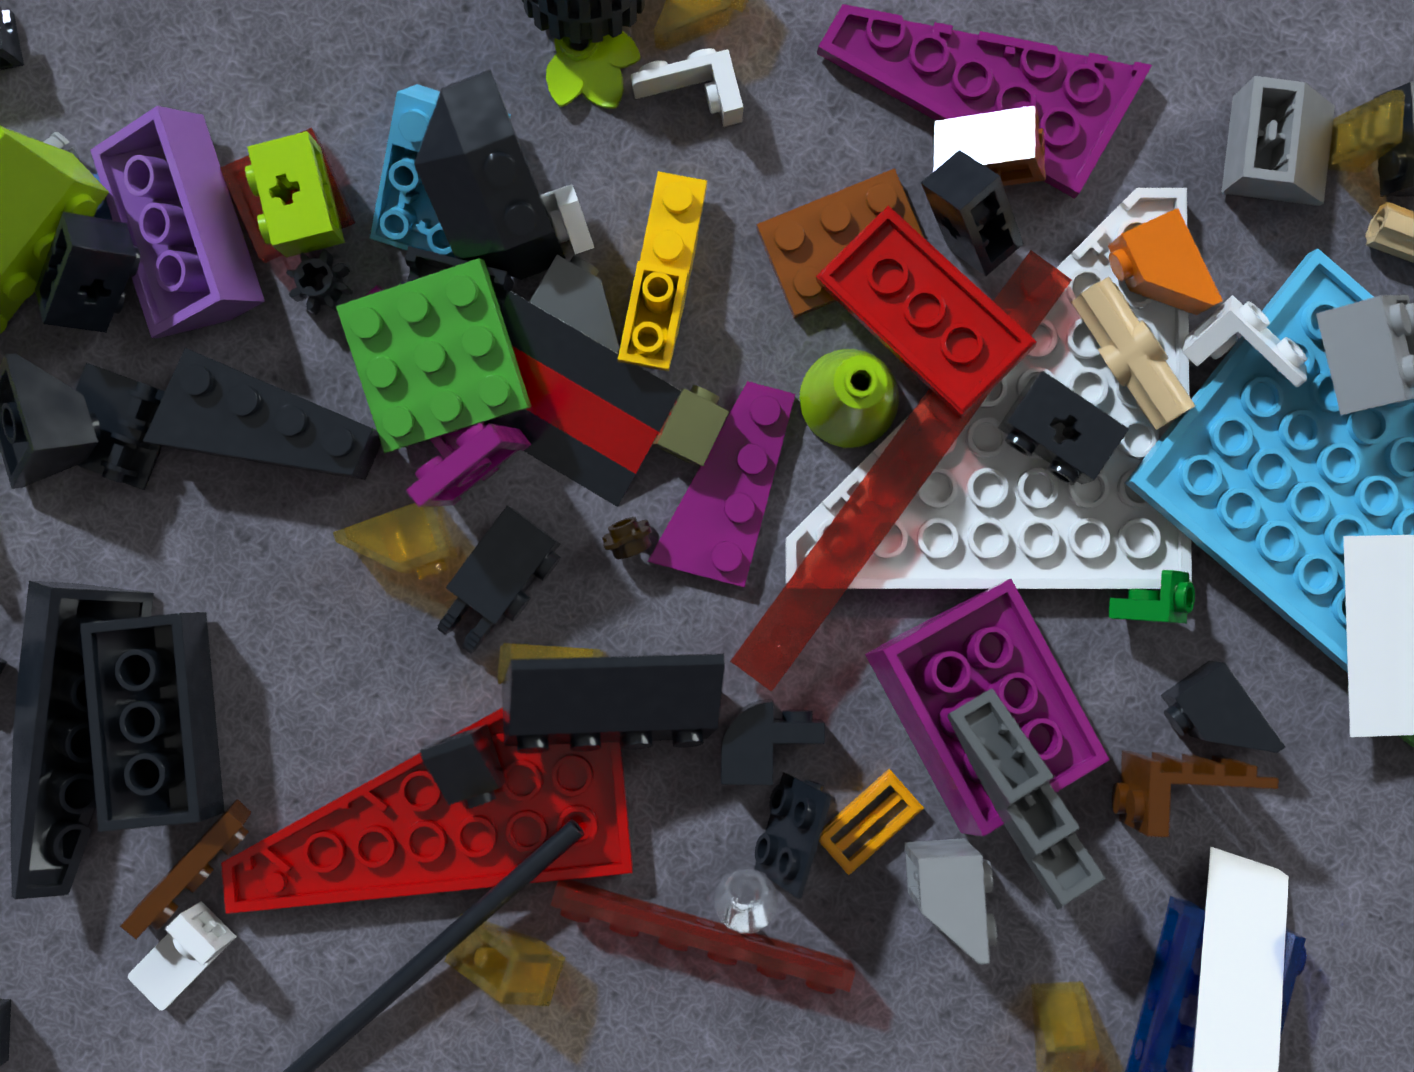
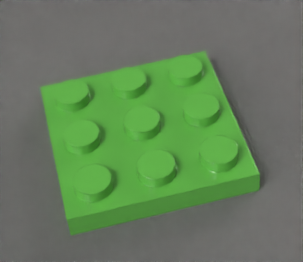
M479 258L336 306L384 453L393 452L531 407L483 259Z

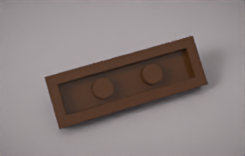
M236 799L225 813L220 816L132 910L120 927L135 939L149 925L158 931L178 909L179 906L173 902L177 895L184 888L193 893L214 870L208 862L220 850L228 856L246 837L249 831L243 825L252 812Z

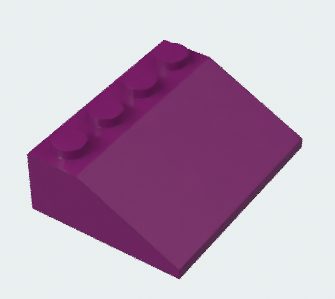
M1011 578L905 631L865 654L962 834L984 837L1004 825L947 717L952 711L993 688L1054 776L1049 781V784L1055 792H1058L1110 760Z

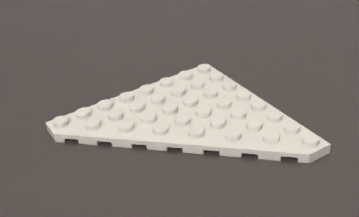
M1136 188L1009 315L1037 341L1036 347L962 419L932 392L785 538V589H989L1010 578L1017 589H1161L1162 570L1188 572L1189 582L1192 583L1191 539L1125 484V481L1173 421L1158 430L1150 424L1128 387H1123L1105 363L1098 351L1101 346L1071 303L1083 291L1095 283L1110 277L1130 304L1129 307L1138 320H1144L1167 354L1168 359L1166 362L1189 395V358L1182 353L1185 337L1189 334L1188 312L1130 292L1125 281L1118 280L1114 275L1109 263V254L1111 252L1108 248V245L1122 233L1176 208L1179 209L1187 225V188ZM1042 370L1129 428L1095 481L1082 485L1077 481L1074 485L1061 481L1048 471L1049 462L1035 453L1032 456H1026L1018 452L1005 441L1008 435L998 429V426L1029 380ZM1061 422L1052 426L1056 430V435L1053 439L1057 443L1067 439L1062 434L1065 426Z

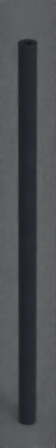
M573 819L568 821L283 1072H314L582 838L585 834L580 825Z

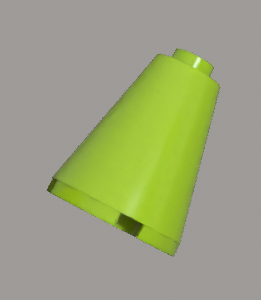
M857 349L836 350L818 359L807 371L799 394L801 414L810 430L822 440L842 448L864 446L881 437L893 423L899 405L898 387L890 369L876 356ZM852 385L857 386L861 391L855 390Z

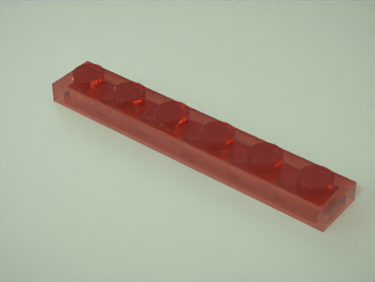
M571 879L558 881L550 905L560 908V915L573 921L588 923L590 918L609 922V929L621 935L638 937L639 932L659 937V944L673 950L687 951L688 946L708 951V958L722 964L736 965L738 960L757 965V972L770 978L784 980L787 974L806 979L805 984L808 987L822 993L834 994L836 988L850 992L855 975V969L849 959L759 933L739 934L729 929L724 923Z

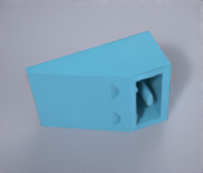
M416 84L398 91L396 94L370 239L404 250H408V246L455 258L414 165L440 91Z

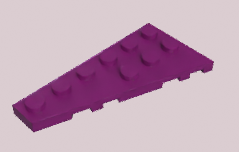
M842 4L818 46V55L935 121L1036 106L1039 115V129H1044L1046 180L1044 182L1074 199L1081 192L1152 67L1151 64L1134 62L1133 65L1109 61L1107 60L1108 56L1089 53L1088 56L1059 51L1057 46L983 31H980L977 35L952 30V25L937 22L931 26L903 20L902 15Z

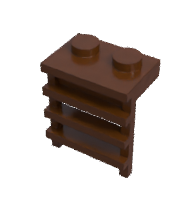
M1122 751L1121 783H1115L1113 786L1112 807L1114 813L1119 814L1120 822L1149 837H1169L1171 784L1278 789V778L1257 776V766L1220 755H1212V760L1193 754H1182V759L1165 753L1152 752V758L1133 751Z

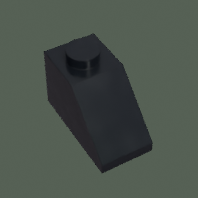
M1208 661L1161 694V697L1169 707L1164 710V715L1172 727L1182 736L1188 733L1191 737L1205 741L1278 753L1285 748V745L1225 662Z
M487 724L438 740L419 750L424 765L448 805L463 800L466 809L485 804L496 799L494 790L499 789L506 783Z

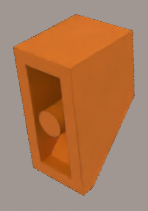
M1178 208L1122 233L1108 245L1111 252L1109 254L1111 269L1118 280L1125 281L1130 292L1194 315L1201 314L1223 301Z

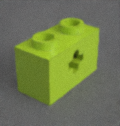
M308 131L247 146L251 165L245 166L246 178L254 196L260 197L264 214L258 215L257 220L262 238L267 245L271 244L288 258L299 255L302 252L307 253L345 243L322 150ZM297 189L298 192L292 194L293 203L287 205L285 202L291 200L290 190Z

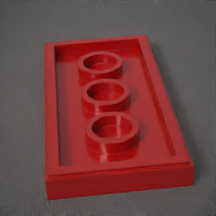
M889 205L816 276L817 282L961 419L1036 347L1037 341Z

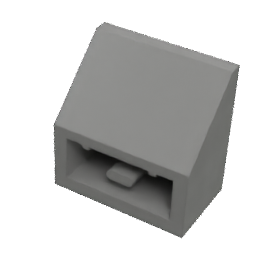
M1254 76L1232 98L1221 193L1315 206L1324 204L1335 106L1306 82Z
M1380 295L1316 313L1340 415L1414 398V303H1410L1409 295Z
M965 838L904 842L908 894L921 913L977 963H990L989 946H996L997 932L993 914H986L985 893H992L993 876L989 860L983 861L982 854Z

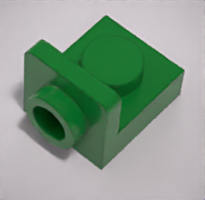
M1162 570L1160 591L1129 589L1128 599L1110 598L1109 618L1187 624V613L1192 612L1195 603L1194 585L1189 582V573L1176 570Z

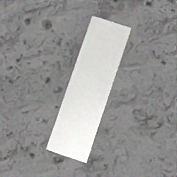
M1210 847L1193 1072H1278L1289 876L1277 868L1214 847Z

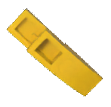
M659 171L657 173L640 261L637 262L618 362L669 371L693 266L698 230L707 190V180Z

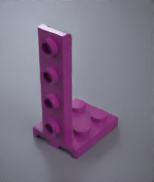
M376 285L365 296L383 291V288ZM484 422L430 439L443 458L437 456L420 467L415 473L418 481L406 489V491L418 507L455 505L462 500L460 496L479 481H486L500 470L499 466L517 451H524L531 443L518 428L493 424L486 426Z

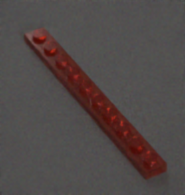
M1030 250L994 298L993 302L1032 336L1072 279ZM930 388L927 390L730 660L731 663L771 692L774 690L989 393L961 419Z

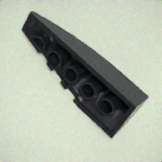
M29 581L17 680L12 749L10 846L12 897L15 900L69 895L92 832L88 827L96 808L80 624L151 616L154 596L152 592L79 583Z

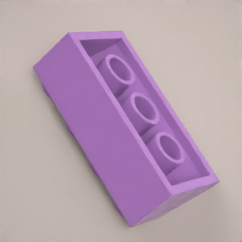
M156 106L90 150L100 182L109 191L106 201L113 221L127 223L133 245L137 246L140 251L138 271L135 276L131 277L151 338H162L230 321L265 302L202 114Z

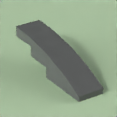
M993 688L949 713L947 717L993 806L1057 910L1105 880V876L1074 833L1080 828L1049 784V781L1054 776Z

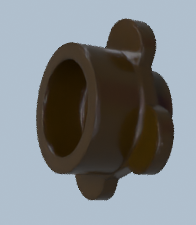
M636 517L625 518L608 527L609 533L602 537L604 549L611 550L614 558L617 560L635 556L652 545L649 534L652 531L648 520L638 522Z

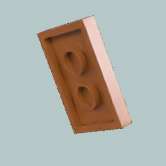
M895 168L756 225L793 318L837 301L817 282L816 276L888 205L923 237Z

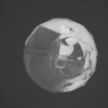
M737 868L726 874L716 888L714 907L718 917L727 928L739 934L756 933L768 926L778 909V893L765 873L754 868ZM744 898H750L754 901L744 902Z

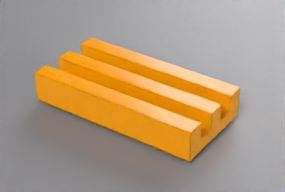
M888 769L823 827L819 842L842 869L850 875L919 814L924 807L896 775ZM891 785L895 791L834 844L830 838ZM903 799L908 806L849 859L842 853Z

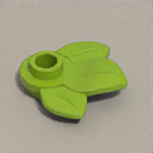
M622 31V34L614 38L610 35L603 36V41L592 43L591 39H587L589 41L588 46L580 51L574 50L570 46L569 37H563L561 40L554 38L557 53L547 65L546 81L555 103L559 107H564L582 93L587 100L602 108L614 109L618 107L624 91L623 77L620 69L627 68L641 59L639 50L632 38Z

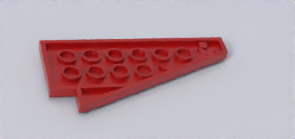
M502 707L455 733L458 734L485 724L488 725L506 780L505 784L499 789L494 790L496 799L466 809L464 800L448 805L419 753L221 862L225 913L494 887L571 819L580 825L585 835L530 883L633 873L621 742L601 743V749L587 752L571 751L570 744L549 745V751L543 753H518L517 746L504 747Z

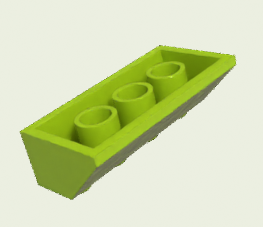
M1 126L0 334L6 329L7 322L25 299L35 292L62 213L69 212L94 217L98 206L109 194V191L73 153Z

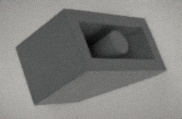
M556 255L529 302L619 354L620 346L601 279L596 277L599 270L577 256H573L568 261Z

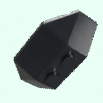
M491 70L441 88L414 165L455 258L469 262L479 258L483 259L486 266L507 271L511 277L520 280L548 270L556 255L566 259Z

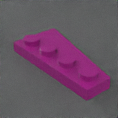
M747 381L724 422L704 465L698 469L647 562L745 588L796 394Z

